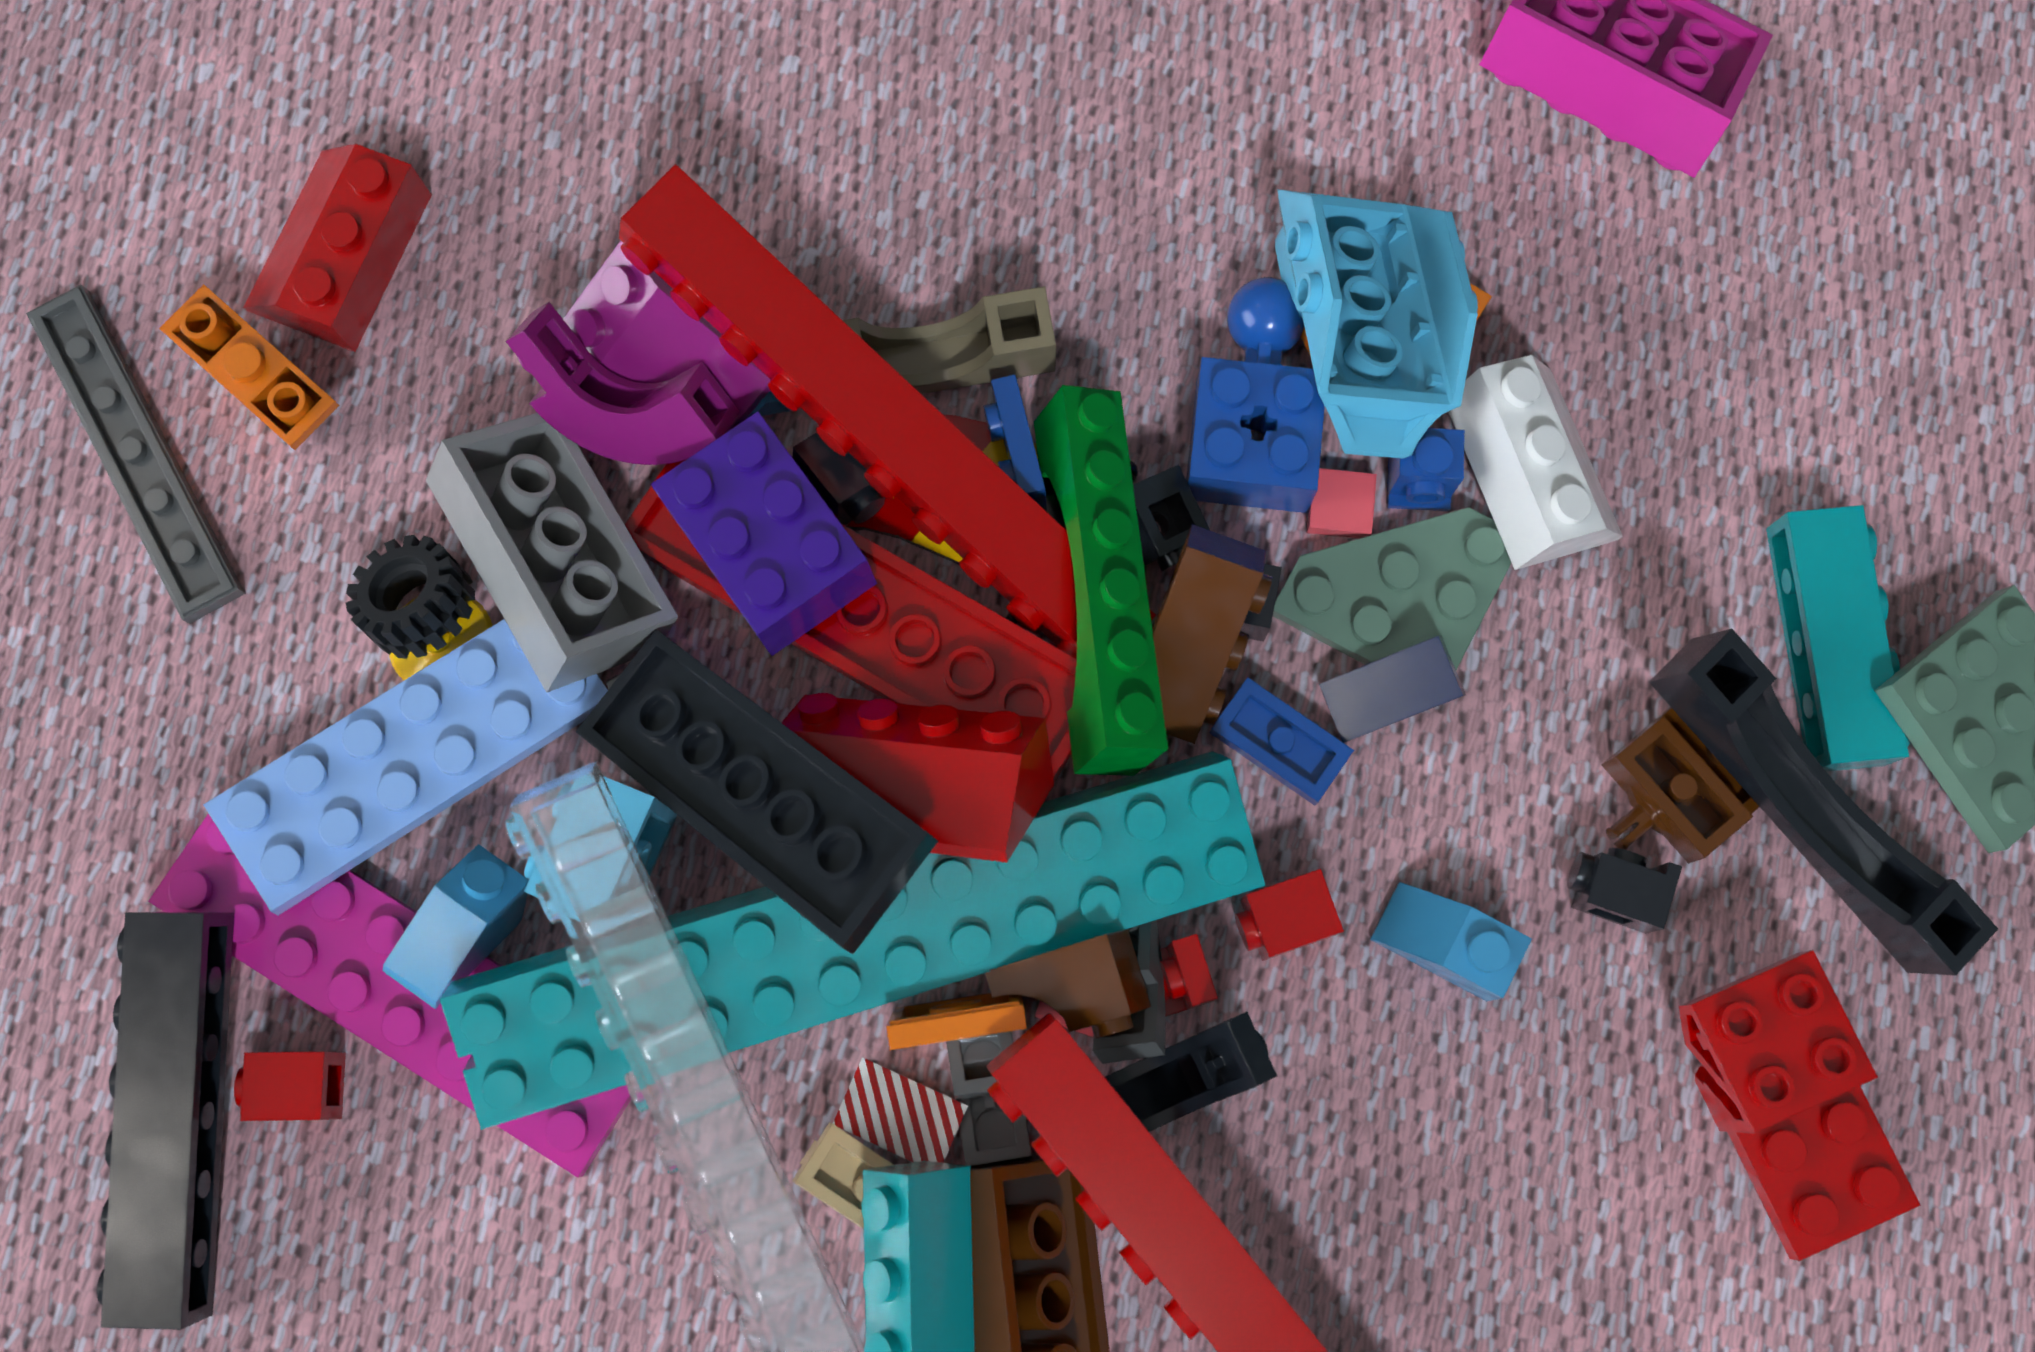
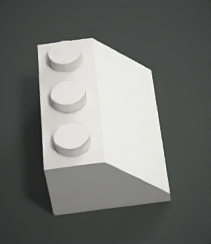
M1533 355L1480 367L1469 376L1465 382L1461 406L1449 411L1455 429L1465 430V453L1514 570L1604 545L1623 537L1551 369Z

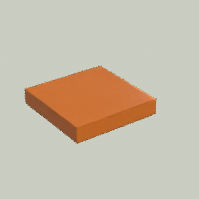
M991 993L896 1007L891 1014L886 1029L889 1049L895 1050L1027 1029L1021 995H1004L992 998Z

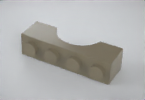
M1045 286L984 296L974 307L961 315L925 326L888 328L869 324L860 318L843 320L921 394L990 383L993 379L1014 374L1016 378L1056 371V342Z

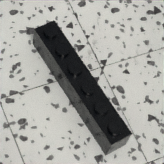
M125 912L124 928L121 930L117 942V954L122 963L121 991L113 1009V1022L118 1031L117 1059L109 1077V1090L114 1099L113 1127L105 1146V1159L110 1167L109 1195L101 1214V1229L106 1236L105 1263L97 1283V1299L102 1306L101 1328L182 1330L213 1316L234 913Z

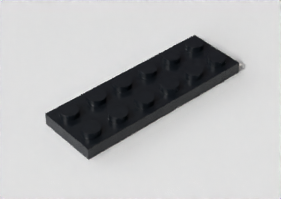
M655 629L576 731V733L832 941L851 954L856 952L938 843V840L657 629Z

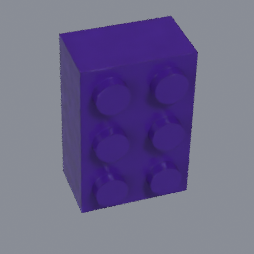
M756 412L651 483V486L771 656H774L877 584L864 554L759 412Z

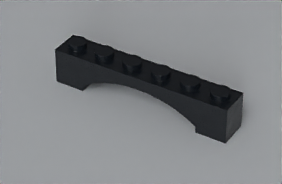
M1733 629L1692 638L1649 683L1907 973L1956 976L1998 930L1996 925L1955 879H1945L1913 856L1870 819L1836 784L1806 747L1784 713L1771 685L1777 678Z

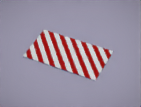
M862 1057L833 1124L911 1162L932 1161L944 1163L968 1105Z

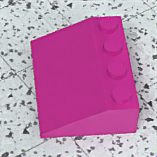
M1512 0L1479 65L1493 72L1501 82L1510 86H1520L1543 98L1556 111L1563 114H1573L1600 128L1601 132L1611 140L1626 142L1653 156L1661 166L1674 171L1680 170L1695 178L1732 121L1773 35L1706 0Z

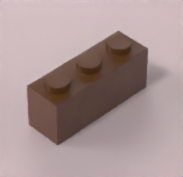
M1193 524L1171 577L1152 631L1166 734L1195 744L1203 722L1214 726L1218 719L1227 692L1226 689L1218 687L1225 668L1235 671L1238 669L1249 639V634L1242 632L1241 628L1248 611L1260 614L1268 596L1273 577L1264 574L1266 550Z

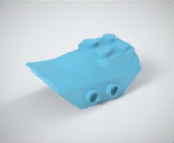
M1277 189L1283 223L1275 238V250L1280 276L1289 289L1299 316L1303 318L1318 394L1332 420L1342 450L1345 454L1407 458L1413 454L1426 430L1442 414L1458 408L1462 404L1478 315V300L1476 293L1471 289L1464 261L1465 248L1463 242L1459 240L1453 213L1413 205Z

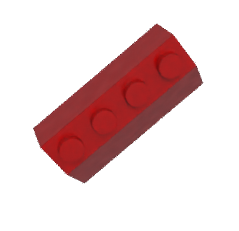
M816 693L812 695L805 694L781 722L937 839L938 843L930 853L1007 863L1054 786L1045 718L1019 716L1012 711L978 712L958 710L950 705L928 707L898 704L889 699L868 701L837 698L829 693Z

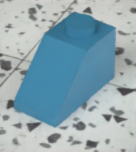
M478 844L434 885L384 962L383 972L436 1009L441 1004L440 998L450 983L467 977L519 925L523 918L528 895L524 890L529 879Z
M1398 882L1370 940L1487 1002L1504 998L1532 938L1471 906Z

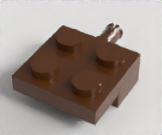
M1671 707L1601 764L1626 792L1629 802L1633 807L1613 826L1606 829L1608 838L1612 840L1619 837L1632 826L1627 833L1614 843L1619 849L1627 850L1631 844L1652 828V830L1662 834L1689 864L1706 858L1754 817L1752 813L1759 808V805Z

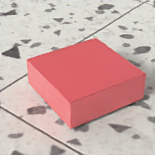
M1319 468L1318 490L1308 511L1307 533L1357 539L1372 535L1377 474Z

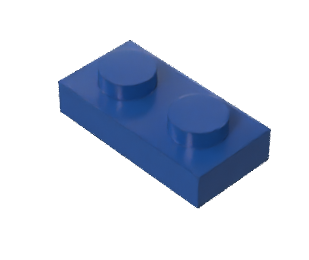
M1016 375L991 380L994 403L983 405L991 441L994 442L1002 439L1004 441L1008 459L999 461L998 467L1047 511L1045 486Z
M1248 677L1209 732L1314 806L1320 801L1354 752L1345 743Z

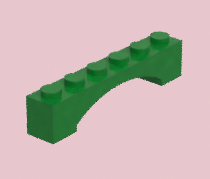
M1062 385L1034 420L1039 467L1042 477L1050 479L1057 495L1067 529L1074 572L1077 612V657L1072 708L1067 711L1074 774L1135 776L1167 751L1168 744L1121 391Z

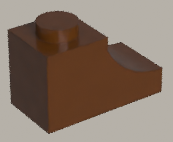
M1128 929L1104 934L991 969L990 972L985 973L992 998L1004 995H1021L1037 999L1052 1007L1065 1019L1068 1032L1091 1026L1095 1039L1133 1028L1134 1025L1130 1014L1151 1007Z

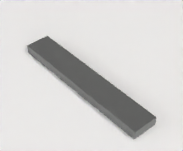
M79 285L27 312L26 314L181 619L191 624L246 594L90 291L83 285Z

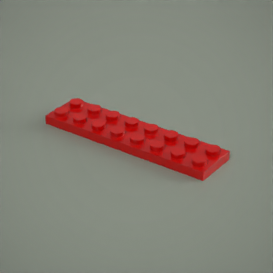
M685 460L666 464L655 481ZM651 486L624 524L643 557L741 614ZM841 524L868 560L877 584L791 644L881 698L892 700L898 704L928 707L950 705L958 710L989 713L1012 711L1019 716L1045 718L1055 783L1072 756L1067 711L1072 708L1076 659Z

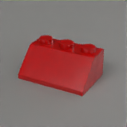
M358 144L321 151L243 308L261 317L356 352L432 196L413 166Z

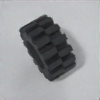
M415 535L404 536L403 546L395 539L384 543L387 552L382 556L375 549L366 556L372 564L368 569L358 565L353 575L360 583L348 584L346 594L352 600L345 603L347 612L352 616L351 620L384 652L389 655L392 652L397 658L403 659L408 658L409 652H412L417 658L427 656L428 644H431L437 651L446 646L447 643L442 636L449 631L456 637L463 628L457 623V619L459 617L470 618L473 609L466 602L475 600V590L470 586L473 583L470 575L440 543L437 544L432 538L423 536L420 541ZM425 584L422 592L413 602L396 610L400 601L408 592Z

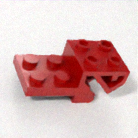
M1814 950L1798 952L1678 1006L1685 1045L1702 1064L1695 1074V1082L1719 1131L1728 1133L1789 1259L1796 1261L1806 1259L1921 1206L1861 1088V1085L1878 1078Z

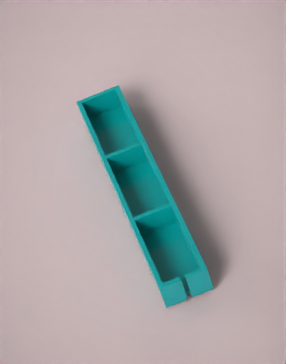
M1211 751L1141 772L1135 776H1128L1044 802L1007 863L929 853L854 954L837 945L765 886L454 980L441 996L440 1002L458 1058L472 1054L463 1069V1074L482 1130L990 972L991 969L1104 934L1129 929L1266 885L1232 761L1228 757Z

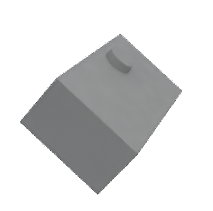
M538 413L441 441L426 482L546 693L631 661L655 629L663 635H667L677 620L678 615L578 444L555 430Z

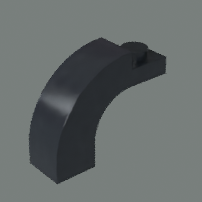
M1245 1012L1165 1048V1055L1143 1058L1104 1077L1145 1128L1151 1132L1203 1107L1257 1087L1277 1077V1074L1268 1057V1048L1264 1038L1255 1029L1248 1012Z

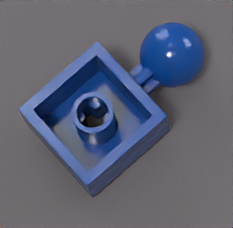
M1274 277L1257 278L1244 284L1235 293L1227 312L1229 332L1235 343L1245 351L1244 361L1201 358L1195 389L1186 481L1196 501L1308 513L1318 490L1325 405L1318 394L1312 368L1281 365L1282 354L1295 346L1300 340L1304 328L1303 318L1298 314L1286 283ZM1251 430L1262 433L1264 435L1263 441L1252 440Z

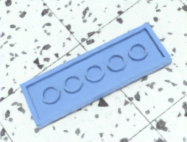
M503 619L203 805L269 910L278 916L585 721L608 690L599 676L595 674L546 693L508 624Z

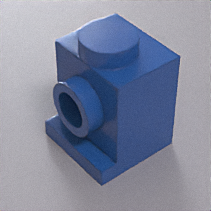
M1428 428L1411 456L1404 459L1388 457L1387 508L1449 512L1451 509V496L1464 479L1465 430Z

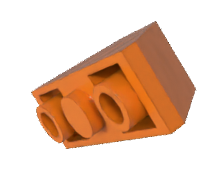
M204 284L159 328L294 450L339 406L334 399Z

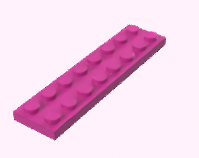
M208 813L148 902L163 912L234 913L233 957L475 1111L463 1074V1069L472 1054L458 1058L442 1005L440 1004L434 1009L383 972L384 962L417 911L357 873L349 870L277 916L269 910ZM487 956L468 976L502 965ZM643 1080L496 1126L577 1178L583 1177Z

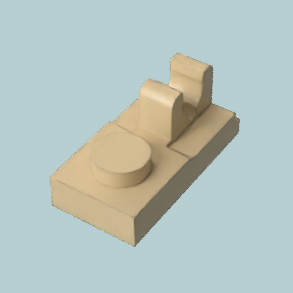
M829 1122L818 1141L814 1140L800 1162L802 1166L792 1182L864 1230L862 1215L863 1170L892 1166L893 1164Z

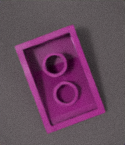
M620 241L564 316L563 320L595 360L610 372L630 381L638 383L667 381L703 362L740 411L728 431L746 420L760 401L770 391L768 387L770 379L752 362L748 366H744L736 361L721 345L719 337L722 334L704 317L696 321L685 314L670 296V292L673 289L654 271L650 275H646L638 270L623 254L620 248L623 242Z

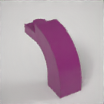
M550 302L531 312L505 341L517 355L522 367L532 374L542 386L541 390L529 403L548 424L569 440L589 451L613 460L641 465H661L686 460L727 433L740 413L703 362L674 378L659 383H638L615 375L594 359Z

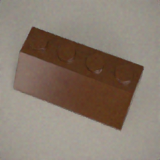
M1043 1159L970 1168L975 1352H1110L1095 1223L1075 1199L1085 1190L1069 1169H1066L1057 1177Z

